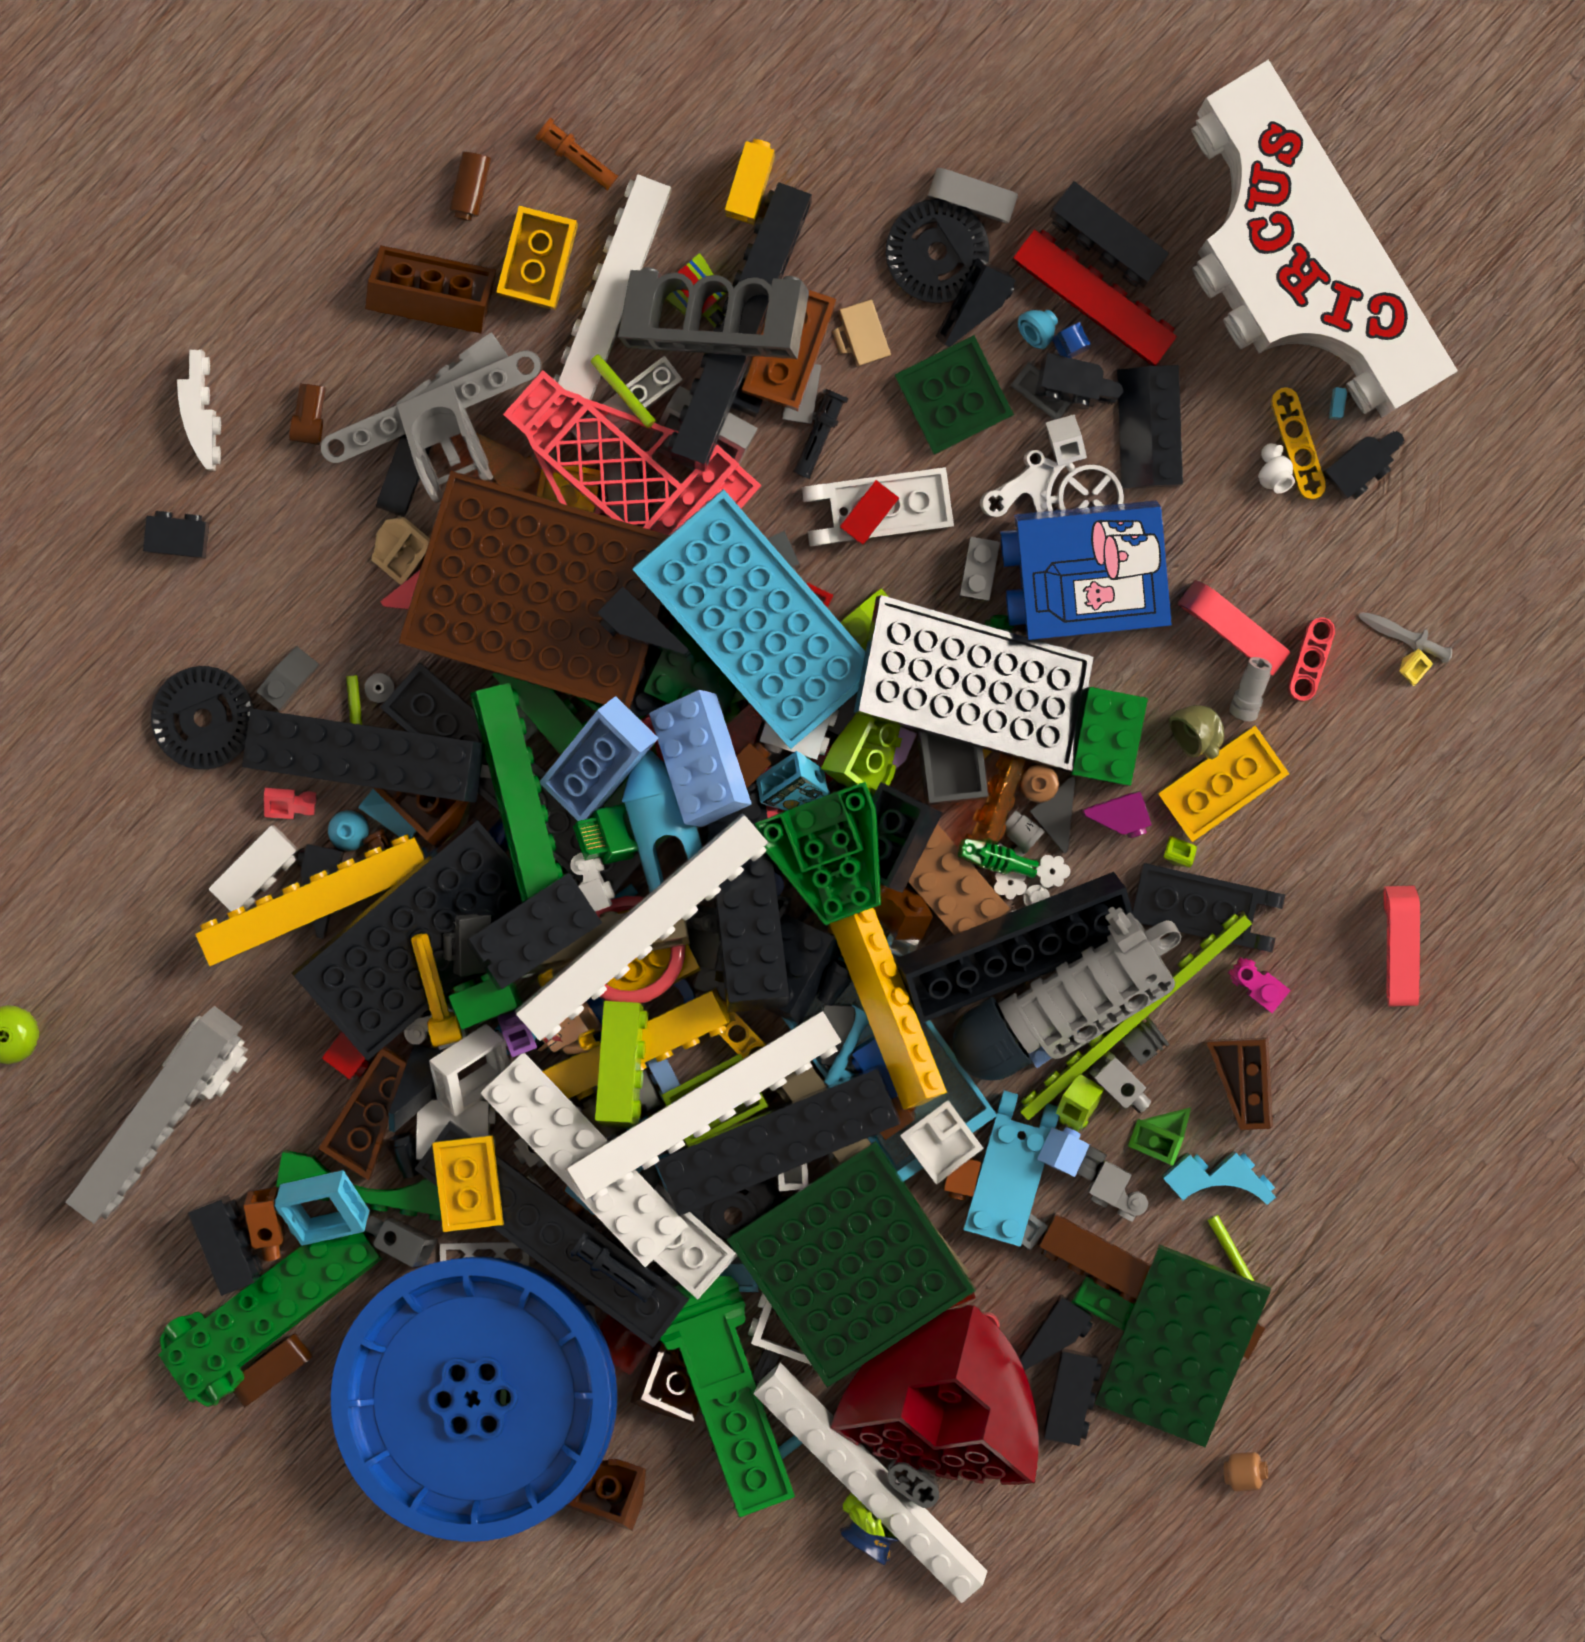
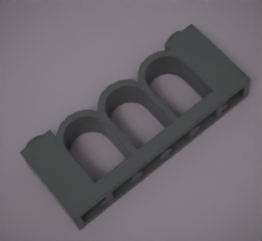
M643 267L641 270H630L618 337L626 348L798 359L809 290L802 280L793 276H785L783 279L773 278L772 286L764 279L756 277L747 278L733 287L731 282L718 275L706 276L698 280L694 285L688 277L679 273H668L662 276L659 271L649 267ZM683 289L689 291L683 330L659 328L662 308L667 296L676 290ZM718 292L729 293L723 332L698 331L702 308L707 298ZM763 294L769 296L763 335L738 333L745 303L755 295Z

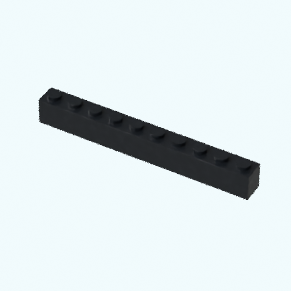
M778 182L775 191H769L764 205L768 208L765 217L759 216L754 229L757 237L754 244L749 243L745 250L743 260L747 262L743 271H737L733 287L747 278L756 277L764 279L771 286L773 278L782 279L811 207L812 194ZM763 294L755 295L745 303L738 333L760 335L766 320L769 296ZM729 297L726 298L722 309V314H725V317ZM725 317L722 325L717 323L713 332H723ZM704 353L700 365L704 370L700 379L695 377L689 393L693 395L689 406H683L679 417V422H682L679 433L673 432L669 441L668 449H671L672 460L704 472L706 471L751 356Z

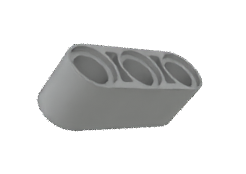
M936 168L927 195L931 199H942L951 204H956V206L966 207L975 214L1003 223L1010 222L1018 198V194L1013 191L943 168Z

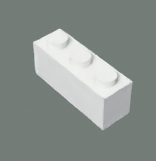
M271 825L212 884L209 890L230 911L242 906L247 911L255 903L254 901L256 900L253 897L260 889L266 892L277 881L274 875L281 868L287 871L298 860L295 854L299 849L280 830Z

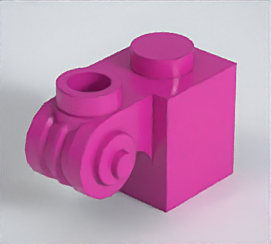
M1239 957L1237 964H1234L1233 969L1228 971L1232 983L1237 987L1238 985L1246 986L1249 989L1246 994L1273 1014L1291 990L1267 971H1263L1262 974L1257 971V968L1254 966L1256 963L1253 960Z

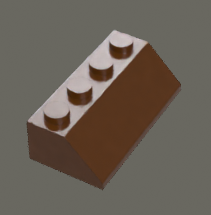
M380 245L368 280L365 309L481 334L489 309L496 269Z

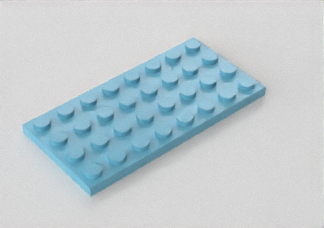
M724 489L717 493L632 568L790 749L858 692L865 657L864 649Z

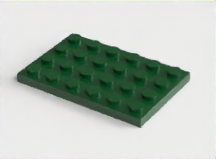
M1159 1244L1096 1397L1095 1405L1206 1447L1271 1288Z

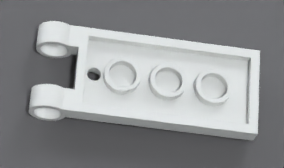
M946 467L801 487L803 502L830 499L834 528L808 531L809 546L855 540L842 530L840 525L875 480L897 495L899 500L869 538L954 527ZM843 507L848 510L846 516H842L839 513V510Z

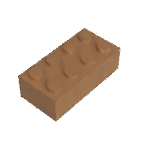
M937 824L908 882L954 935L1003 916L1010 908L970 862L958 857V847Z

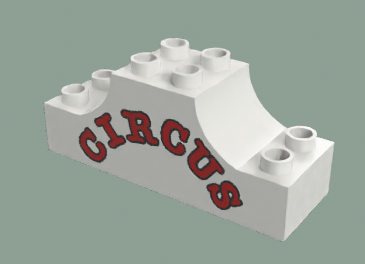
M1269 59L1206 97L1197 113L1199 119L1196 120L1197 125L1191 128L1199 147L1208 159L1213 158L1219 153L1222 154L1230 168L1232 192L1224 224L1200 248L1198 254L1202 259L1197 261V265L1192 270L1200 286L1210 299L1222 292L1233 309L1223 321L1238 347L1243 349L1253 343L1259 354L1267 349L1286 344L1311 345L1329 351L1347 362L1354 371L1356 377L1346 383V386L1359 409L1366 414L1376 408L1381 417L1386 416L1456 373L1458 370Z

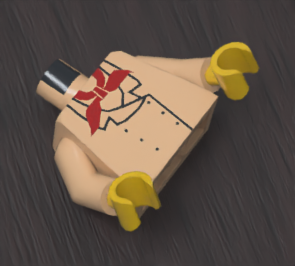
M551 968L538 976V982L541 987L553 978V970ZM584 1002L582 1004L584 1010L574 1019L570 1020L567 1017L559 1024L561 1030L549 1040L544 1037L541 1041L536 1038L537 1048L535 1049L543 1051L549 1046L551 1051H564L567 1055L587 1053L592 1048L601 1045L599 1041H595L593 1035L602 1031V1025L588 1003Z

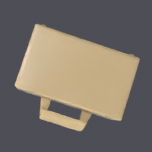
M872 299L838 311L842 326L832 331L839 354L852 353L857 367L891 355ZM845 331L850 348L845 349L840 332Z

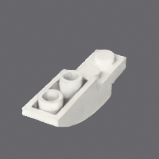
M189 350V380L177 379L180 413L188 439L205 469L216 471V464L221 462V448L216 446V435L221 434V417H216V411L204 410V405H209L210 401L209 387H205V375L210 374V358L205 357V352L202 350Z
M663 356L626 384V386L642 405L648 409L683 379L667 358ZM617 393L603 403V405L636 416ZM589 414V415H587V416H586L585 418H583V419L593 418V417ZM612 415L605 416L619 430L630 423ZM580 424V439H598V424ZM601 425L602 439L612 437L613 434ZM575 427L571 433L577 440V428ZM584 444L581 446L588 454L599 444Z

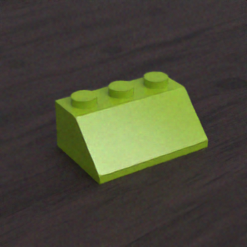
M738 1054L662 1094L661 1096L666 1106L743 1060L742 1055ZM762 1091L759 1093L762 1097L748 1107L743 1102L734 1108L735 1115L722 1123L717 1118L708 1124L711 1129L703 1135L695 1138L691 1134L685 1138L686 1144L688 1145L722 1131L768 1107V1102Z

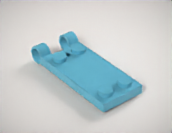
M1004 1090L963 1230L1021 1247L1045 1164L1037 1160L1051 1128L1056 1127L1059 1115L1056 1114L1058 1106L1048 1103L1044 1108L1039 1128L1013 1121L1011 1118L1018 1094ZM1023 1131L1026 1134L1024 1140H1020L1017 1137L1018 1132Z

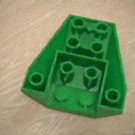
M866 782L839 790L755 823L757 830L768 842L764 846L767 854L825 925L881 905L876 808Z

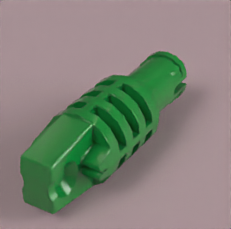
M963 839L959 845L958 857L978 867L1002 874L1014 872L1031 879L1037 874V870L1032 868H1038L1039 862L1018 856L1013 849L987 841Z

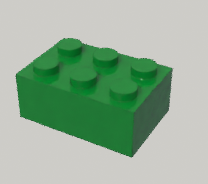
M1088 687L1074 768L1071 771V775L1131 786L1148 698Z
M488 974L481 976L482 982L476 984L475 980L471 979L453 987L455 993L451 994L449 999L461 1029L488 1020L522 1005L523 1001L515 981L498 991Z

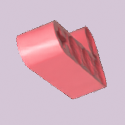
M1194 580L1177 603L1193 617L1208 625L1247 658L1259 657L1269 661L1272 665L1271 676H1274L1291 654L1286 647L1218 592L1198 580Z
M1414 885L1384 886V910L1387 917L1388 1007L1418 1006L1420 979L1419 896Z

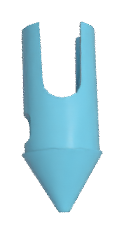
M649 749L629 773L622 802L625 803L651 893L664 882L655 842L658 838L664 835H672L679 838L684 846L688 860L702 848L697 827L684 824L665 763Z

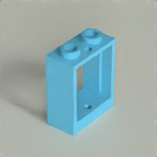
M344 1170L280 1184L278 1195L275 1199L276 1212L282 1216L288 1225L290 1233L296 1237L301 1246L364 1232L370 1211ZM330 1197L339 1211L310 1218L301 1203Z

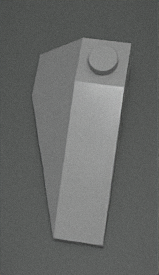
M491 332L459 355L460 362L445 365L435 375L436 379L433 381L430 379L426 380L396 404H401L509 356Z

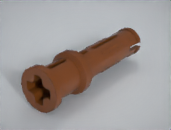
M552 118L544 124L535 137L537 141L542 140L555 150L557 157L560 156L562 158L565 156L607 191L619 177L575 143L574 135L571 133L566 134L554 124V119Z

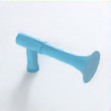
M852 1005L856 1012L852 1029L824 1080V1083L828 1085L838 1082L839 1079L843 1080L855 1075L845 1070L863 1030L869 1024L865 1011L855 1005Z

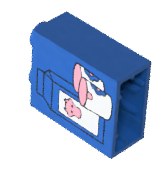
M1156 500L1014 515L1016 530L1000 531L1004 567L1019 565L1021 589L1006 590L1009 626L1025 625V633L1028 640L1172 625L1162 509Z

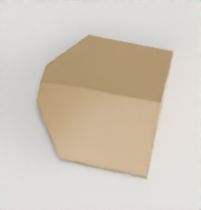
M405 517L387 519L376 534L372 561L397 583L402 585L423 563L430 538Z

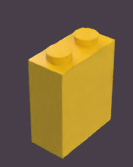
M753 139L752 143L745 142L725 207L726 217L752 225L755 224L775 159V151L771 149L770 143L759 139Z

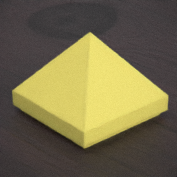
M1417 649L1403 657L1399 672L1411 685L1415 686L1433 663L1420 649Z

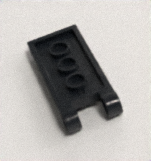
M1143 863L1133 907V915L1140 923L1155 926L1163 921H1172L1179 932L1206 938L1211 933L1217 936L1225 929L1222 924L1234 913L1237 915L1239 911H1244L1247 918L1253 923L1257 904L1283 909L1286 895ZM1251 925L1231 942L1232 944L1273 953L1276 938L1251 933Z

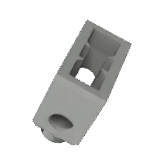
M1109 1050L1087 1069L1125 1109L1131 1105L1140 1114L1151 1104V1100L1143 1093L1146 1087Z

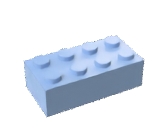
M697 690L649 713L684 824L703 827L752 805L715 693Z
M615 696L595 712L540 780V784L577 821L588 819L595 810L600 809L658 740V737Z

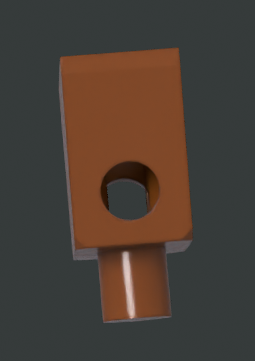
M277 1187L248 1191L243 1205L252 1248H261L263 1261H273L281 1258L279 1245L283 1243L285 1229L283 1218L276 1212L275 1199L278 1195Z

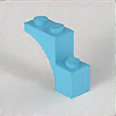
M1233 1151L1208 1174L1205 1170L1209 1166L1198 1154L1192 1157L1189 1153H1186L1162 1175L1163 1179L1182 1200H1185L1188 1196L1201 1189L1225 1185L1247 1190L1259 1197L1267 1205L1276 1198L1271 1192L1275 1188L1264 1174L1258 1178L1251 1170L1255 1164L1244 1152L1239 1156Z

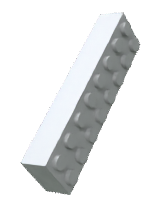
M215 1006L206 1012L193 1026L65 1203L93 1224L101 1217L106 1220L122 1203L125 1193L141 1177L140 1173L145 1166L147 1167L155 1158L158 1148L171 1136L174 1131L173 1127L190 1110L191 1107L189 1105L204 1091L208 1085L206 1082L223 1065V1059L239 1043L241 1038L237 1035L243 1027Z

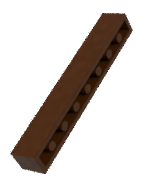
M1056 1213L1052 1216L1048 1228L1038 1242L1039 1247L1043 1248L1041 1254L1056 1262L1058 1258L1069 1262L1067 1268L1083 1276L1084 1272L1095 1276L1094 1283L1107 1290L1111 1286L1121 1291L1119 1296L1133 1304L1137 1300L1151 1265ZM1257 1323L1243 1356L1248 1360L1265 1330V1327L1260 1323Z

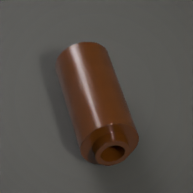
M462 152L450 205V211L455 212V218L472 221V216L479 217L491 162L490 157L472 152Z

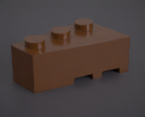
M1268 1037L1208 1040L1206 1042L1216 1064V1069L1223 1082L1240 1130L1271 1129L1273 1127Z

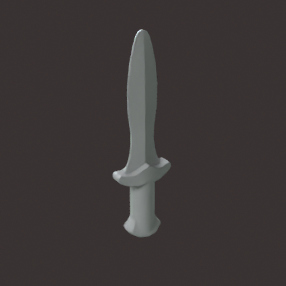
M1365 612L1359 614L1360 619L1380 633L1405 642L1414 651L1417 649L1423 650L1438 657L1442 663H1447L1452 658L1453 650L1451 647H1442L1427 640V629H1424L1423 633H1415L1404 629L1387 618Z

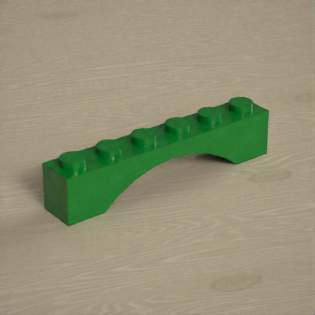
M284 1150L281 1155L276 1187L279 1188L280 1184L333 1172L327 1169L315 1155ZM427 1178L402 1188L386 1190L371 1189L353 1184L363 1201L371 1204L370 1209L388 1211V1207L399 1208V1213L403 1215L417 1216V1212L429 1214V1219L442 1221L438 1187ZM326 1197V1198H322V1199H317V1200L329 1201L330 1197Z

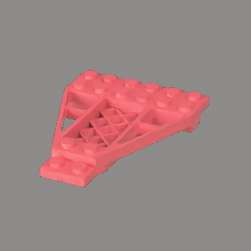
M543 370L503 414L508 421L526 436L559 503L567 505L553 478L554 473H558L596 507L594 513L624 522L607 507L624 505V520L626 523L636 526L644 525L643 528L666 535L672 534L722 489L742 509L762 486L719 445L715 446L705 472L695 468L683 483H679L652 459L653 454L669 436H672L673 432L679 433L678 431L654 423L648 429L660 432L663 436L649 451L644 452L605 417L606 415H612L646 427L637 416L567 391ZM587 413L593 417L583 419ZM597 423L598 439L581 440L580 424ZM601 425L616 438L602 439ZM576 427L577 440L563 441ZM620 442L621 459L603 460L602 443ZM599 444L600 460L582 461L581 445ZM623 444L639 458H624ZM578 445V461L561 462L560 446ZM555 449H557V462L550 456ZM642 462L643 479L625 480L624 463ZM621 463L622 480L604 481L603 464ZM646 464L660 478H646ZM600 465L601 481L583 482L582 466ZM579 466L580 482L563 467ZM665 482L666 498L648 499L647 483ZM644 483V500L627 501L626 484ZM622 484L623 501L605 502L604 485ZM668 484L676 490L670 497ZM586 486H601L602 501L591 493ZM664 503L649 520L648 504ZM645 504L646 521L628 522L627 505Z

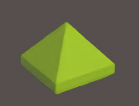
M1170 836L1163 857L1174 866L1191 868L1198 846Z

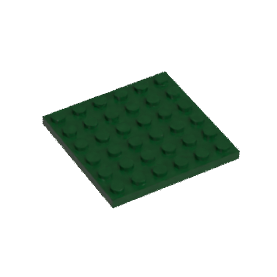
M876 1141L727 1239L827 1388L976 1291V1288Z

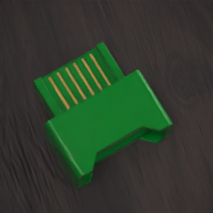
M623 804L597 809L589 819L577 821L573 826L585 861L602 858L604 864L632 859L639 850L637 842L629 838L622 818L625 812Z

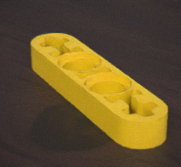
M1280 388L1271 398L1273 413L1287 457L1293 464V475L1298 491L1305 499L1313 500L1322 496L1325 492V479L1299 397L1291 388ZM1281 393H1285L1286 397H1292L1293 402L1289 404V409L1291 413L1297 410L1298 416H1290L1282 421L1280 415H1286L1285 407L1283 405L1278 406L1277 401L1281 399ZM1290 421H1296L1302 427V433L1297 438H1291L1286 433L1285 428ZM1304 449L1310 453L1311 461L1307 466H1299L1295 462L1294 456L1298 450ZM1313 466L1315 467L1316 472H1312L1310 475L1313 482L1318 481L1320 487L1316 488V494H1312L1310 490L1305 491L1304 486L1308 484L1307 476L1300 477L1298 471H1307Z

